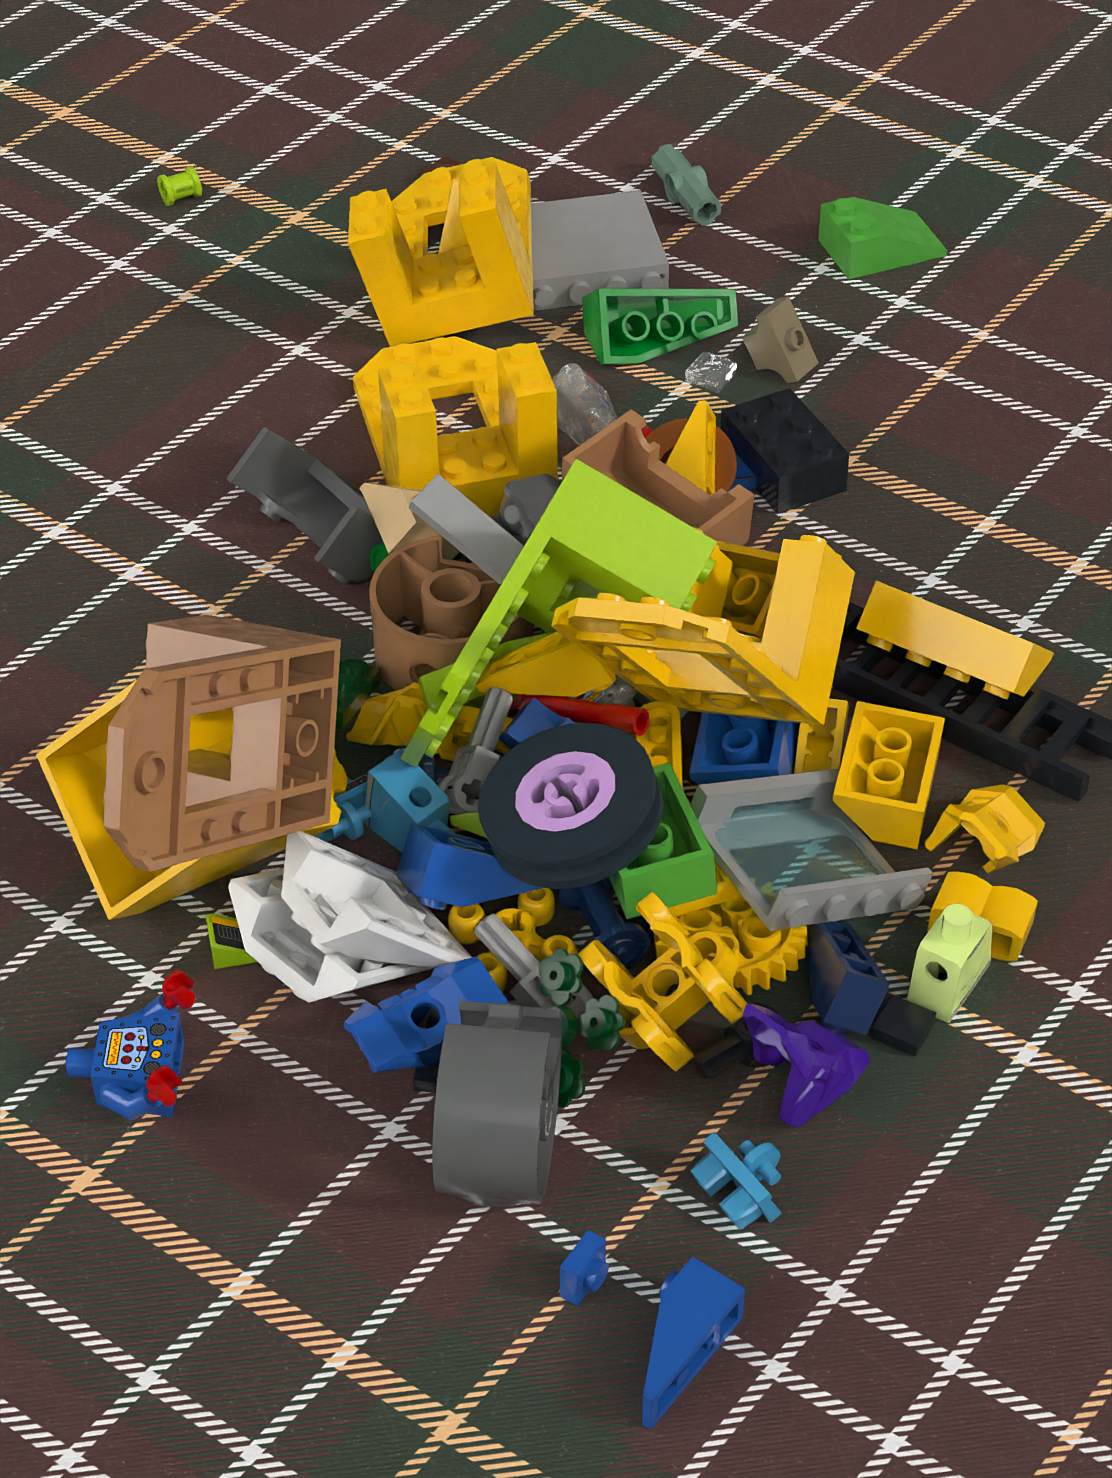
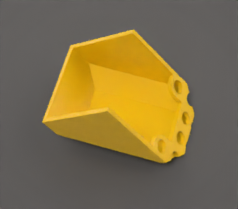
M137 680L36 754L108 920L136 915L284 850L287 843V835L152 872L134 868L104 828L105 805L103 798L106 784L108 725ZM232 708L190 716L188 751L204 749L230 755L234 721ZM335 749L330 823L301 830L311 836L331 829L339 823L341 810L337 807L338 802L334 801L333 796L335 793L345 792L348 777L342 764L339 763L336 757Z

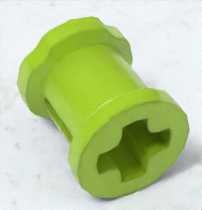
M193 166L186 167L185 172L167 177L165 174L158 176L159 192L166 206L174 205L175 200L189 196L198 198L202 195L201 182Z

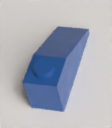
M693 1256L680 1272L673 1270L666 1277L659 1291L661 1299L642 1403V1425L652 1430L743 1319L745 1288Z

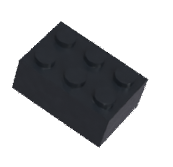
M790 388L721 410L720 429L731 441L735 453L756 476L755 489L777 514L847 490L849 453Z

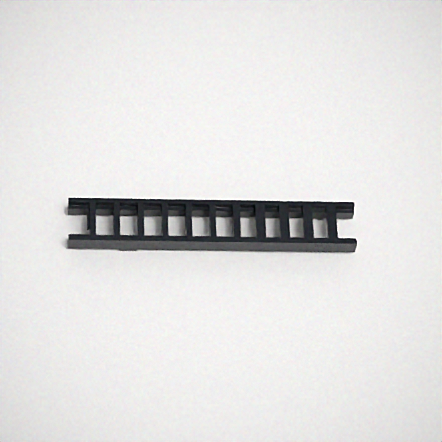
M849 602L840 648L848 639L867 648L852 664L837 658L832 687L866 703L945 718L942 732L943 739L1077 802L1087 793L1090 776L1061 762L1062 757L1076 743L1112 760V720L1034 685L1031 686L1024 697L1011 692L1007 700L984 691L983 688L986 681L971 676L969 682L965 683L943 674L946 665L932 660L930 666L926 667L906 659L905 655L908 650L893 644L889 652L867 643L869 634L856 629L864 608ZM884 656L903 664L888 681L870 673ZM921 672L939 680L924 697L906 690ZM959 690L976 697L962 715L944 708ZM997 707L1015 715L1001 733L982 725ZM1035 725L1054 733L1040 751L1021 743Z

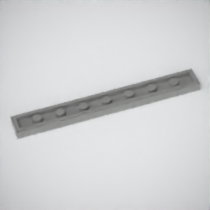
M439 474L410 502V510L498 584H502L523 549V544ZM615 675V682L642 705L653 702L618 675ZM679 710L680 721L688 713L687 710Z

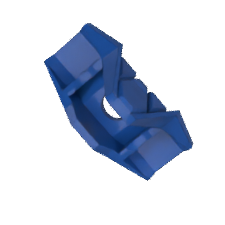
M472 957L436 966L430 978L416 984V990L408 989L402 992L400 996L394 995L378 1003V1008L365 1001L344 1022L343 1027L352 1034L369 1061L373 1074L426 1067L440 1060L446 1024L461 1025L459 1000L509 1004L479 958ZM431 1008L438 1012L440 1020L436 1026L429 1029L416 1026L421 1023Z

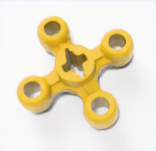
M550 888L520 893L518 896V909H504L496 914L540 963L550 954L553 956L554 951L558 948L567 950L568 954L578 955L575 943L567 936L553 935L543 939L535 932L536 927L547 924L554 915L555 900ZM478 903L465 907L456 905L451 907L448 914L449 932L459 943L473 944L480 940L474 930L487 917L482 907ZM491 951L478 955L477 958L480 959L502 992L507 984L508 969Z

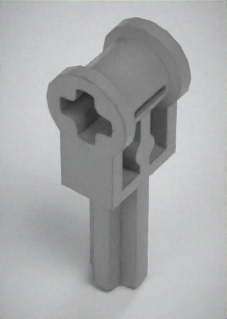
M497 687L488 689L468 745L458 747L449 774L441 779L438 787L450 800L449 813L451 814L478 812L479 800H475V797H480L482 786L488 774L499 761L500 755L494 753V749L513 701L512 695L504 689Z
M491 914L485 917L476 926L474 932L519 981L510 993L522 1006L539 1008L559 1006L552 1002L551 996H544L541 993L540 962L497 915ZM583 984L578 993H572V996H576V1000L571 997L570 1002L564 1005L574 1012L576 1019L583 1013H586V1003L589 999L593 998Z

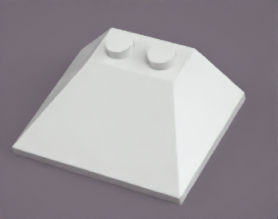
M302 831L287 835L281 897L294 912L291 916L292 919L312 934L311 943L322 952L333 954L338 951L355 959L434 968L472 958L430 909L418 902L419 897L407 892L408 886L396 876L397 872Z
M284 868L230 880L228 889L245 952L258 961L266 972L275 975L290 987L297 997L308 1003L434 968L355 959L338 951L333 954L322 952L311 943L312 934L292 919L291 916L294 912L281 897Z

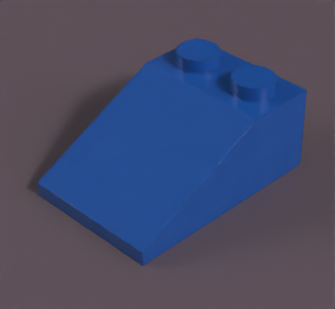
M411 823L396 876L408 886L407 892L419 896V903L440 910H445L447 903L465 907L542 888L524 883L504 870L497 861L489 842Z

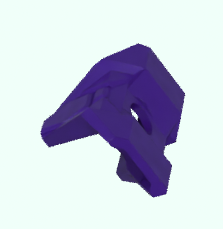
M746 1004L743 1018L753 1041L754 1059L760 1063L778 1067L785 1060H789L791 1063L779 1113V1118L789 1126H802L848 1092L870 1063L868 1054L864 1049L822 1023L807 1021L790 1024L769 1008L754 1004Z

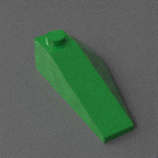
M599 288L582 297L584 335L601 365H636L738 326L736 289Z

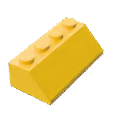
M876 581L856 628L869 634L867 643L889 652L893 644L908 650L905 655L906 659L926 667L930 666L932 660L946 665L943 674L965 683L969 682L971 676L986 681L983 688L984 691L1007 700L1011 692L1024 697L1049 664L1054 652L879 581Z

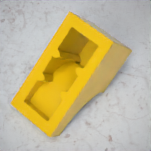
M829 698L824 725L800 723L794 774L840 769L849 709L847 700Z

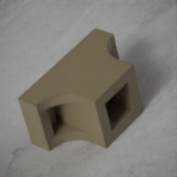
M789 296L776 299L756 316L758 324L742 337L756 369L774 370L784 378L786 383L798 382L819 363Z

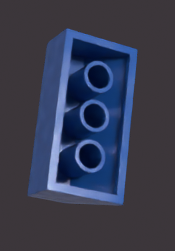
M702 712L689 772L691 780L701 785L794 774L800 723Z

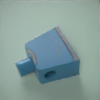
M402 748L368 771L365 806L370 810L372 816L364 820V824L400 852H403L411 823L455 833L447 826L450 809L448 796L419 765L415 768L400 759L404 752Z

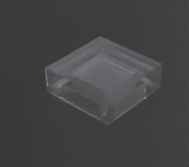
M703 351L685 371V382L719 393L736 374L737 362Z

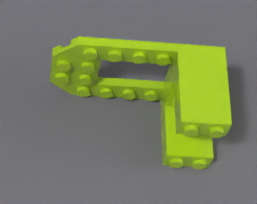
M575 459L440 687L441 690L426 711L400 759L416 768L424 754L433 758L516 615L553 634L558 632L551 627L555 608L578 597L597 599L599 593L618 595L626 599V602L637 603L641 602L642 597L659 598L667 601L670 607L689 612L697 597L690 592L694 583L697 581L703 585L716 563L709 556L717 541L580 460Z

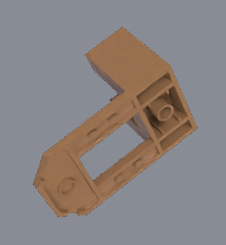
M200 615L148 624L146 668L142 671L108 725V740L106 743V784L103 798L105 805L104 828L134 868L152 872L330 823L340 639L212 615ZM232 708L234 721L230 755L204 749L188 751L190 716Z

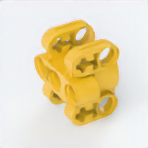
M651 891L637 903L636 910L650 924V929L668 946L669 949L635 978L599 940L588 944L578 953V956L581 957L583 963L612 996L617 998L619 1002L618 1013L623 1014L625 1017V1026L619 1031L620 1037L633 1048L646 1049L650 1047L669 1067L677 1072L694 1057V1054L677 1034L676 1029L709 1001L713 1003L714 1007L731 1024H734L743 1016L747 1002L730 983L736 974L738 959L729 946L714 932L701 931L691 935L674 913ZM717 952L711 962L706 958L710 953ZM679 983L677 990L673 994L665 996L667 990L672 985Z

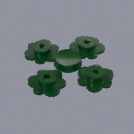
M558 948L554 951L552 957H546L541 961L539 975L542 978L541 993L544 996H551L552 1002L559 1005L549 1008L560 1009L562 1045L558 1107L566 1108L570 1105L572 1099H579L583 1096L586 1086L584 1079L581 1077L584 1071L583 1063L580 1060L573 1059L569 1051L562 1049L567 1048L573 1042L577 1028L582 1036L587 1037L586 1044L589 1049H615L620 1041L619 1031L625 1026V1017L623 1014L618 1013L619 1002L617 998L612 995H604L600 1000L591 998L587 1001L586 1013L579 1017L577 1023L574 1012L564 1005L570 1002L572 993H578L582 988V980L579 976L583 970V961L580 956L568 954L567 950Z

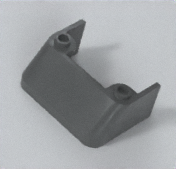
M264 426L226 479L230 483L256 496L263 503L259 509L268 517L278 523L282 518L290 521L320 548L314 559L328 567V572L340 582L348 585L352 580L359 584L373 577L369 561L370 552L374 546L383 542V539L362 491L326 462Z

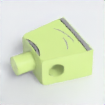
M952 904L947 906L917 949L907 1001L937 1012L936 1018L950 1023L990 965L992 924L988 920L973 914L964 905ZM940 972L946 974L947 972V979L938 980V974Z

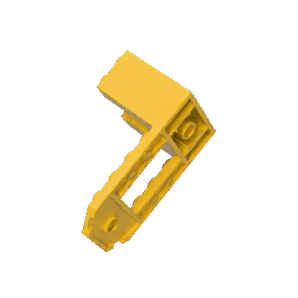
M494 157L481 160L473 159L465 164L448 168L440 167L432 172L424 173L392 201L387 189L374 192L365 191L357 196L350 197L348 245L390 347L534 315L531 181L526 169ZM459 176V219L469 245L438 254H428V227L445 223L453 180Z
M456 336L439 337L430 341L412 344L403 343L394 347L382 348L353 376L354 391L387 485L423 490L439 474L490 516L499 513L501 501L506 495L504 487L509 481L542 474H549L558 480L557 390L536 342L528 344L519 343L510 347L498 348L497 351ZM474 393L487 427L437 436L436 410L432 400Z
M802 535L800 540L783 539L762 639L738 633L732 627V622L721 618L733 562L719 550L720 547L718 545L714 547L709 556L716 561L703 585L696 581L690 591L697 597L689 612L670 607L667 601L659 598L642 597L640 603L626 602V599L610 593H599L597 599L578 597L555 608L551 627L653 702H668L676 706L678 710L824 725L855 572L823 538Z

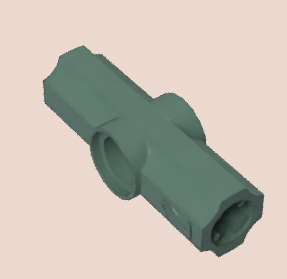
M671 144L660 146L659 150L652 155V167L664 182V189L669 202L672 204L680 203L694 221H698L701 226L712 224L714 219L721 214V203L709 189L704 169L700 165L692 167L678 149H674Z

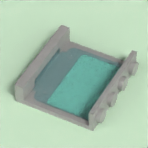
M840 769L701 784L696 789L690 805L714 853V860L769 931L915 909L924 897V892L933 872L928 867L895 872L857 825L832 801Z

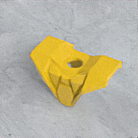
M413 682L403 689L367 699L361 706V711L351 732L346 734L347 741L368 745L390 744L400 746L403 743V745L407 746L428 710L419 683ZM452 724L436 751L441 759L454 761L458 747L468 745L469 741L453 735L456 727L454 724Z
M997 785L972 789L960 805L949 804L941 815L932 834L925 840L924 845L931 852L963 826L968 833L974 835L980 841L983 852L990 859L982 868L987 873L1019 862V856L1034 850L1045 827V822L1012 786Z

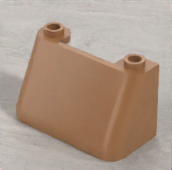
M632 409L562 458V481L575 459H578L681 521L702 530L705 535L716 541L741 546L748 542L755 495L740 484L729 492L720 488L711 496L659 460L660 445L655 441L648 444L641 431L646 426V419Z

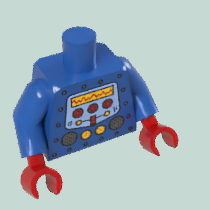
M182 971L172 972L163 982V993L146 1007L120 1019L102 1022L99 1025L95 1049H68L66 1057L67 1077L91 1078L96 1103L127 1120H135L144 1114L173 1117L177 1089L183 1082L179 1076L184 1050V1037L177 1005L182 1009H188L194 1005L195 994L189 990L194 986V981Z

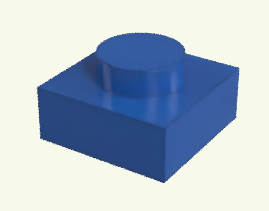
M587 1230L561 1264V1298L578 1306L590 1290L595 1292L601 1287L609 1270V1264L606 1263L605 1238Z

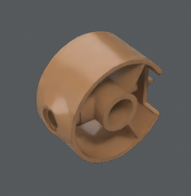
M441 536L420 539L397 549L382 561L371 579L369 596L375 663L377 667L381 668L382 678L396 691L407 687L413 682L419 683L418 680L421 676L455 663L501 586L473 562L466 563L443 558ZM516 615L499 645L511 640L534 636L533 624ZM405 616L422 630L419 635L400 628L395 623Z

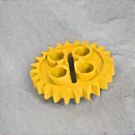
M766 886L758 892L772 908L777 895L771 897V887ZM738 889V898L678 916L677 918L691 935L701 931L714 932L729 946L738 959V968L730 983L734 988H742L747 995H752V985L756 984L769 990L770 978L782 982L786 981V970L797 971L798 959H805L806 957L805 946H808L807 926L769 931ZM654 933L657 959L669 948ZM717 952L710 953L706 958L711 962Z

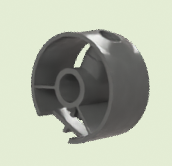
M459 1000L461 1025L446 1024L436 1086L432 1146L433 1180L436 1193L450 1195L487 1207H505L528 1203L541 1204L549 1178L557 1120L562 1045L560 1009Z

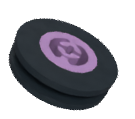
M576 723L554 727L537 733L508 751L492 768L482 786L478 802V813L481 826L491 849L504 870L516 879L536 887L566 889L585 886L603 880L633 862L650 844L659 828L663 813V796L650 758L644 747L635 738L611 726L595 723Z

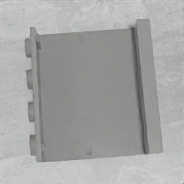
M641 190L531 203L534 311L582 305V297L599 288L669 289V262Z

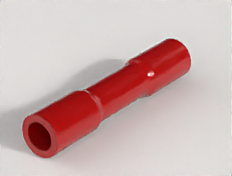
M526 695L524 704H526L531 699L536 698L555 714L565 718L568 717L571 721L603 724L628 734L641 736L647 731L649 726V713L644 708L615 703L602 704L573 699L568 696Z

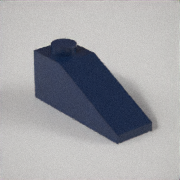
M830 921L806 925L810 998L821 1018V1022L838 1033L846 1034L848 1030L866 1035L890 984L850 924L841 921Z

